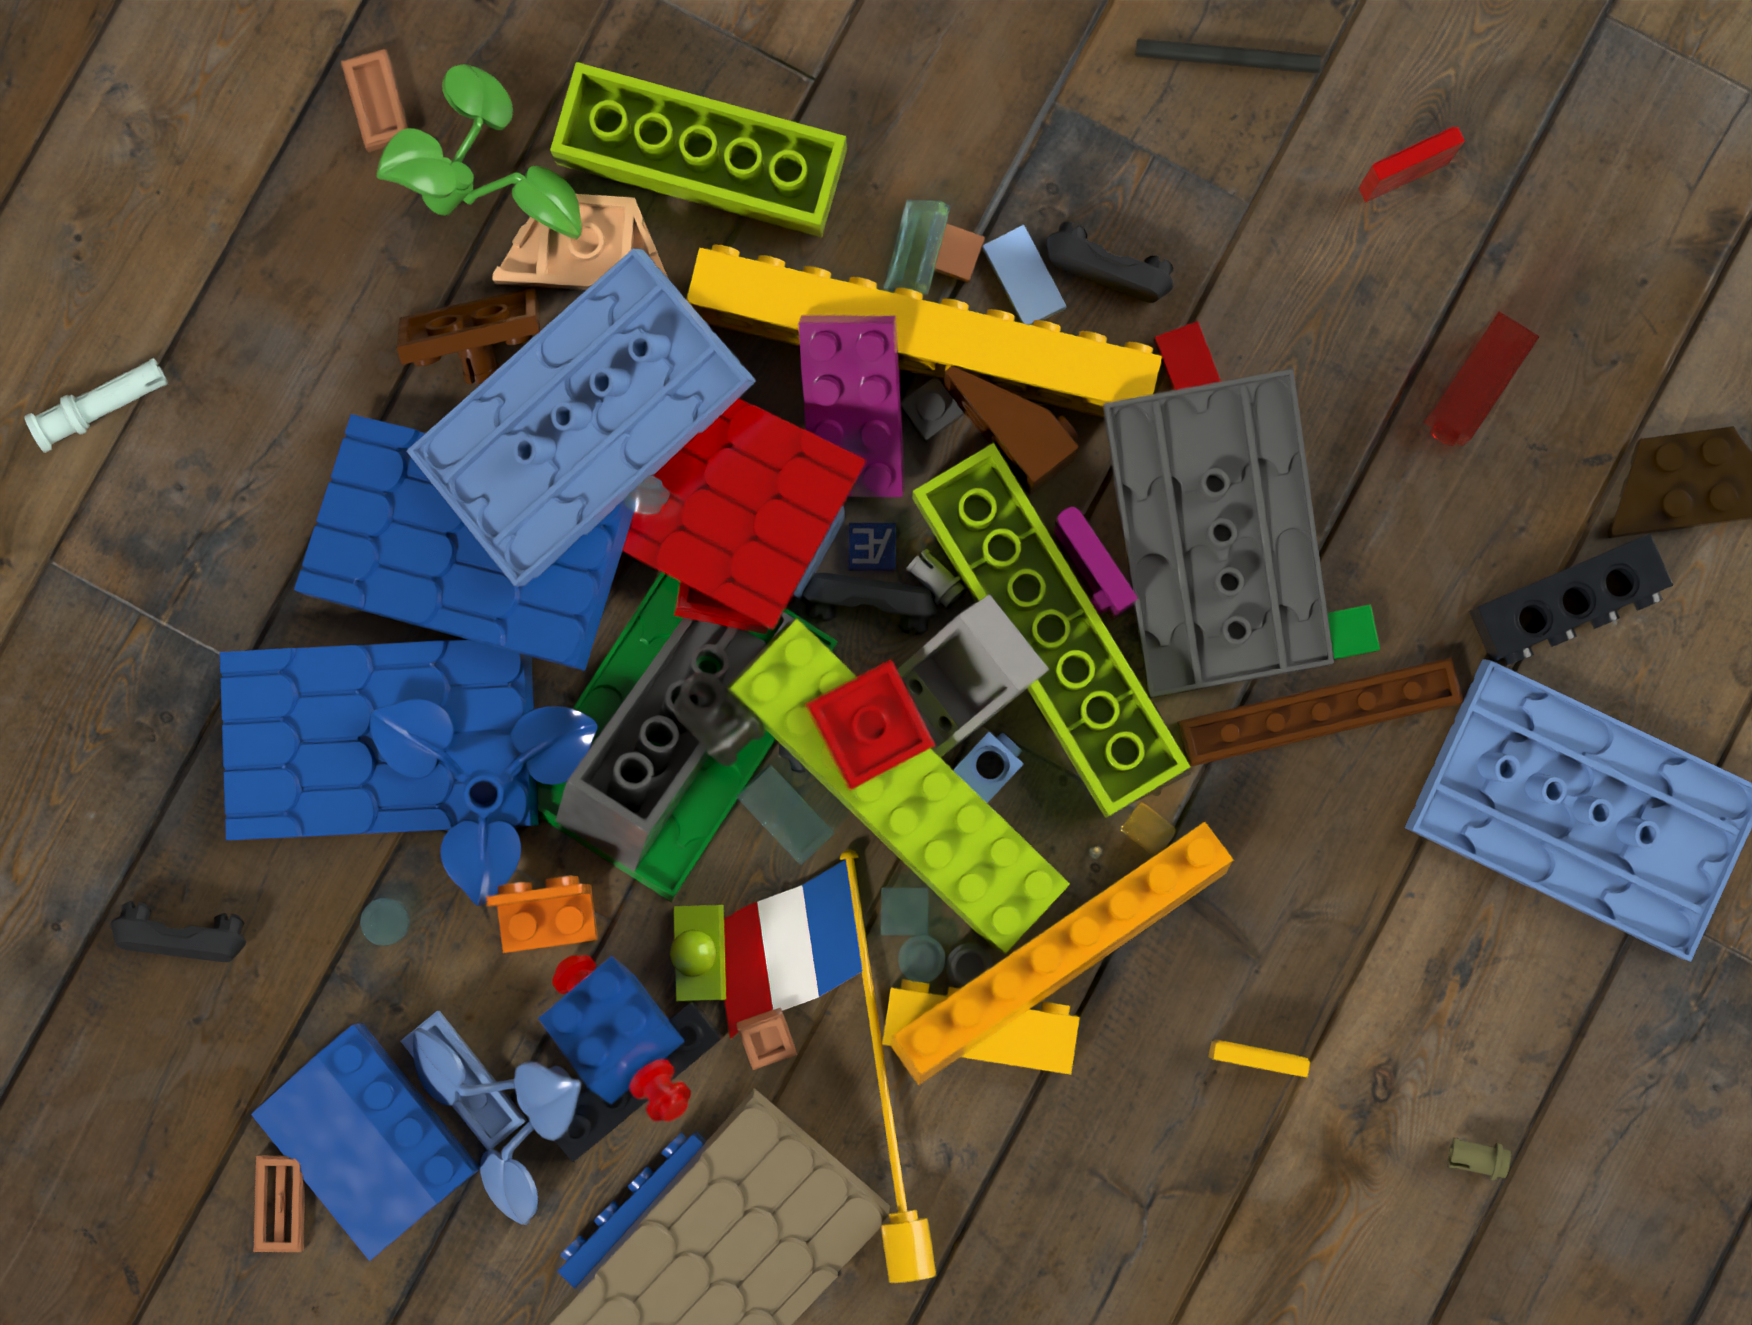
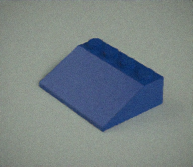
M363 1023L353 1024L251 1114L282 1154L288 1156L289 1159H296L299 1162L300 1172L303 1174L304 1181L369 1261L480 1170V1166Z

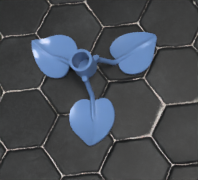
M421 1028L414 1030L413 1055L418 1077L424 1089L439 1103L451 1106L458 1101L459 1093L462 1096H471L515 1088L518 1104L521 1110L529 1116L530 1121L503 1148L502 1155L494 1149H489L483 1153L480 1172L485 1190L499 1210L515 1222L525 1226L528 1225L537 1210V1189L527 1169L520 1162L512 1159L513 1151L533 1129L549 1140H555L565 1133L575 1110L580 1082L572 1080L569 1074L559 1066L547 1069L534 1062H525L516 1069L514 1079L469 1086L463 1083L466 1072L456 1053L446 1043Z

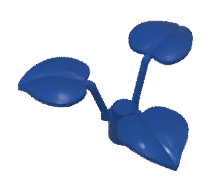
M408 699L375 708L370 714V729L375 746L384 761L394 771L409 778H425L433 772L437 758H439L457 776L458 781L464 784L465 803L472 811L479 813V823L472 820H463L453 825L443 838L440 853L444 869L449 877L477 906L485 904L487 896L498 894L497 886L508 883L520 859L521 842L514 826L509 822L501 820L488 823V813L495 811L502 802L503 784L508 782L511 775L525 762L532 778L541 783L556 785L566 782L589 751L597 730V723L594 719L572 708L546 706L533 709L524 714L511 730V742L521 755L516 757L499 775L487 769H480L468 775L449 754L443 751L452 741L453 725L448 713L437 703L426 699Z

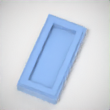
M1024 225L983 245L982 249L1021 323L1033 325L1034 320L1043 321L1066 309V304Z

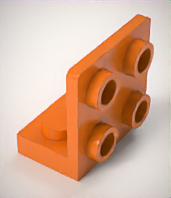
M564 876L545 879V889L533 890L532 883L526 882L497 886L498 895L487 896L486 898L487 906H497L503 953L597 941L598 934L591 884H579L578 876Z

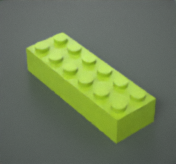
M576 62L550 152L557 165L822 237L847 152L846 136Z

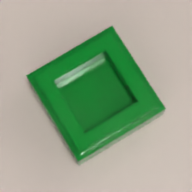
M1371 604L1327 613L1334 660L1380 651Z

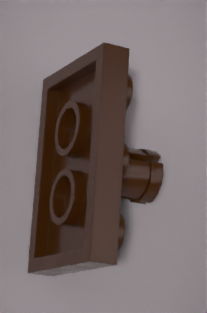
M535 287L399 318L396 348L401 365L413 362L415 366H426L439 361L442 355L457 352L463 367L465 382L467 384H473L475 381L476 384L483 383L500 368L493 350L494 343L505 341L507 345H517L532 339L533 334L540 333L539 301Z

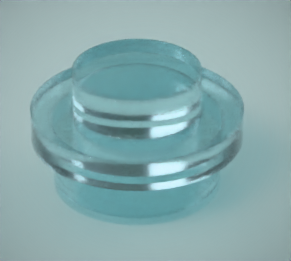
M648 476L633 491H630L623 503L626 507L636 512L657 514L661 511L662 505L668 502L669 491L662 486L660 479Z
M917 935L911 937L900 948L898 955L899 967L910 980L929 982L938 977L944 968V950L940 943L930 936Z

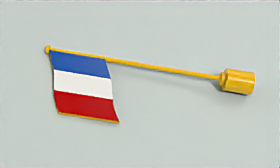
M845 850L840 856V860L844 861L807 883L749 904L724 919L726 999L724 1001L729 1036L731 1040L739 1033L737 1022L780 1007L783 1011L819 998L862 972L898 1212L889 1214L890 1223L881 1225L889 1283L921 1280L936 1276L928 1218H918L917 1210H907L854 861L855 858L859 857L854 850Z

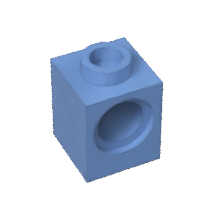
M988 732L953 771L988 803L1024 764L1017 758L1022 750L1004 733L1001 732L996 738ZM985 753L996 754L1003 763V771L995 779L983 778L976 769L977 759Z

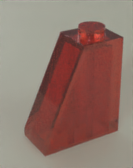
M1498 312L1479 331L1424 419L1423 423L1432 428L1430 434L1449 446H1454L1457 443L1463 447L1469 442L1540 336L1503 313Z

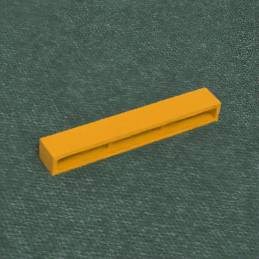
M1202 823L893 1035L891 1047L917 1084L921 1085L1225 875L1234 859L1207 823Z

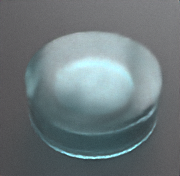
M389 898L377 899L369 903L363 910L360 919L361 930L364 936L374 944L392 945L401 941L407 934L410 926V917L407 909L400 902Z

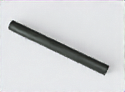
M1137 38L1135 57L1308 73H1319L1321 55L1139 38Z

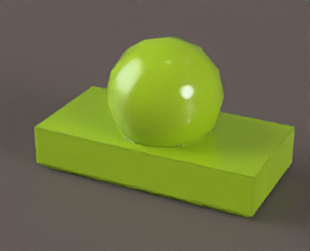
M724 905L674 906L675 940L671 946L670 958L676 973V1001L726 999Z

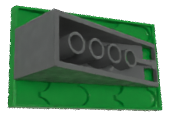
M661 572L573 707V709L588 715L597 723V730L589 751L566 782L552 785L537 781L539 818L570 838H574L575 841L609 863L614 864L617 868L648 888L653 889L654 892L672 903L776 741L755 718L724 690L725 687L790 620L798 619L831 652L835 649L838 641L786 608L773 630L768 628L766 634L674 616L680 582Z

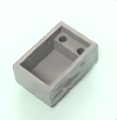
M990 594L958 615L897 669L936 745L931 749L940 758L967 739L1049 670Z

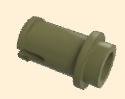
M1453 1138L1450 1144L1447 1166L1451 1169L1457 1168L1489 1175L1491 1181H1496L1497 1177H1507L1511 1151L1502 1149L1501 1143H1496L1492 1147Z

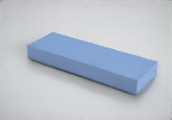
M436 1011L416 1028L424 1029L433 1034L456 1053L466 1072L463 1083L469 1086L496 1082L440 1011ZM414 1030L400 1041L413 1058ZM504 1090L471 1096H462L459 1093L458 1101L452 1104L453 1108L487 1150L495 1148L527 1121Z

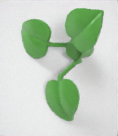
M468 64L457 65L448 70L443 78L442 90L451 107L459 114L474 119L471 130L452 161L447 157H443L442 148L435 138L421 130L411 128L403 129L395 134L382 152L377 170V178L399 183L422 194L425 204L437 214L450 215L463 200L471 205L477 198L507 185L516 184L512 188V196L518 206L530 217L570 238L577 240L581 235L580 208L575 192L564 178L550 169L532 166L526 171L525 176L515 172L473 190L474 175L468 166L461 163L479 134L483 123L495 130H503L509 124L513 115L512 102L504 87L493 76L477 67H470Z

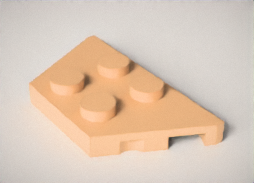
M575 194L578 199L582 232L577 240L570 238L530 217L527 223L521 226L513 239V246L501 266L496 267L492 280L495 284L587 290L633 248L643 249L655 263L656 267L667 278L668 276L635 198Z

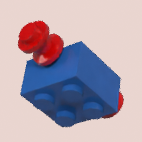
M573 955L561 961L555 970L552 985L558 993L566 995L538 1019L588 1088L610 1104L628 1089L637 1099L648 1098L649 1102L646 1107V1113L652 1121L659 1122L664 1120L670 1122L680 1117L688 1107L691 1090L684 1082L673 1083L671 1081L674 1075V1067L665 1058L685 1041L636 976L613 956L608 958L597 969L596 963L588 955Z

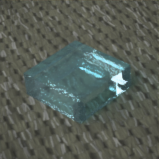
M881 888V935H928V888Z

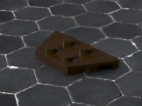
M1735 427L1657 436L1637 441L1630 461L1631 468L1628 477L1624 480L1619 495L1621 499L1614 520L1610 523L1608 529V537L1616 538L1752 519V451Z

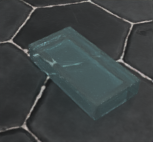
M906 201L884 285L885 289L895 293L896 288H907L920 292L923 295H928L951 206L942 201Z
M770 764L735 796L799 865H802L835 834Z

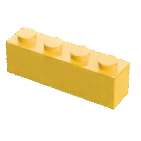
M902 979L901 988L891 987L882 1045L891 1046L894 1034L961 988L948 987V994L941 995L929 993V983ZM1042 1001L1041 1010L1029 1009L961 1057L1071 1074L1080 1017L1069 1015V1005Z

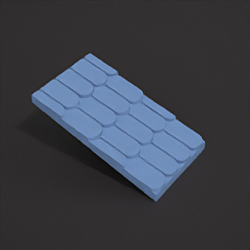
M633 248L406 452L514 586H525L533 578L540 576L582 535H587L648 476L654 475L698 432H703L756 380L740 364L739 360L721 339L712 332L708 324L690 303L683 298V295L665 274L656 267L643 249Z
M1482 659L1474 676L1475 679L1463 700L1464 703L1461 704L1454 719L1455 722L1448 732L1436 758L1435 766L1430 771L1415 804L1416 807L1412 810L1405 828L1660 950L1691 962L1752 828V783L1500 664Z

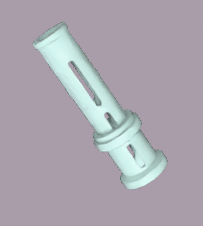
M152 358L148 362L76 398L73 395H65L60 398V404L36 416L32 413L24 416L26 424L44 453L52 450V444L75 432L80 435L86 433L87 429L90 428L89 423L151 391L168 385L161 368L157 367L156 360Z

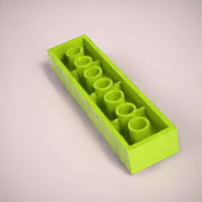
M992 443L913 490L912 499L956 572L961 576L975 603H978L990 594L1049 670L1027 689L1104 817L1106 818L1189 769L1191 766L996 445Z
M798 619L790 620L724 690L994 950L1006 954L1070 883L931 748L852 790H848L804 704L857 676Z

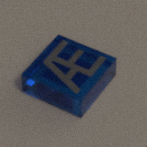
M849 523V571H896V523Z

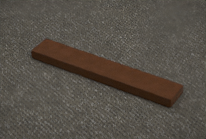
M1450 657L1181 720L1177 723L1186 760L1193 767L1464 702L1453 658Z

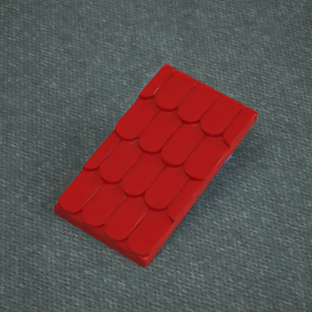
M738 398L703 432H698L654 475L648 476L635 488L640 491V495L622 552L773 630L791 597L794 596L801 600L805 587L816 573L845 521L843 504L867 461L805 429L803 430Z

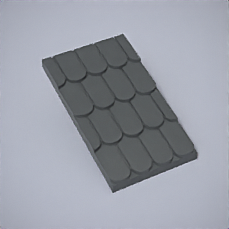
M1283 370L1104 403L1105 425L1130 584L1138 597L1134 604L1149 699L1333 665L1334 658L1294 370Z

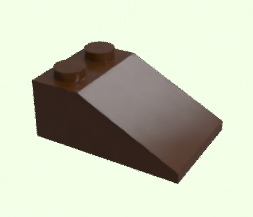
M951 366L945 371L944 387L987 443L989 445L992 443L996 445L1011 472L1029 495L1074 461L1079 448L1075 440L1079 436L1064 416L1061 415L1056 419L1048 409L955 366Z

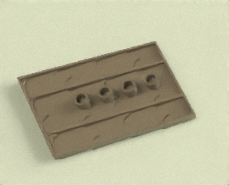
M754 1088L547 1319L545 1325H792L838 1277V1272L880 1229L882 1222L890 1214V1205Z

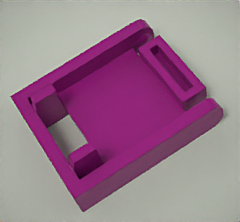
M1075 507L1063 510L1055 521L1054 535L1093 592L1094 598L1090 602L1097 613L1102 614L1106 612L1110 619L1114 620L1129 610L1138 600V597L1081 512Z

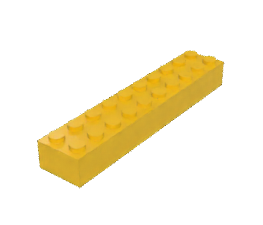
M714 244L711 250L699 247L687 301L709 325L800 346L798 322L801 315L896 316L898 364L900 370L930 377L937 376L938 379L944 380L945 371L951 366H955L1024 399L1104 418V403L1147 396L1154 393L1162 356L1152 354L1153 348L1145 344L1125 342V346L1121 347L1106 343L1107 337L1094 332L1080 331L1078 336L1060 332L1061 327L1048 321L1034 320L1033 325L1015 322L1013 314L1001 310L988 309L985 315L968 311V304L954 299L943 298L941 303L938 304L922 300V293L907 288H896L895 293L876 289L877 283L860 277H850L849 282L830 278L831 272L818 267L804 266L802 272L785 268L783 260L771 256L759 255L757 261L739 257L740 252L728 246Z

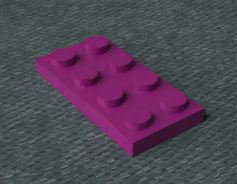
M801 315L798 324L806 430L867 461L848 496L903 497L905 476L896 316Z

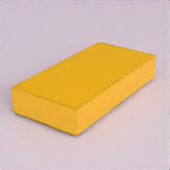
M1217 1039L1211 1041L1208 1056L1214 1060L1306 1078L1308 1077L1310 1066L1308 1058Z

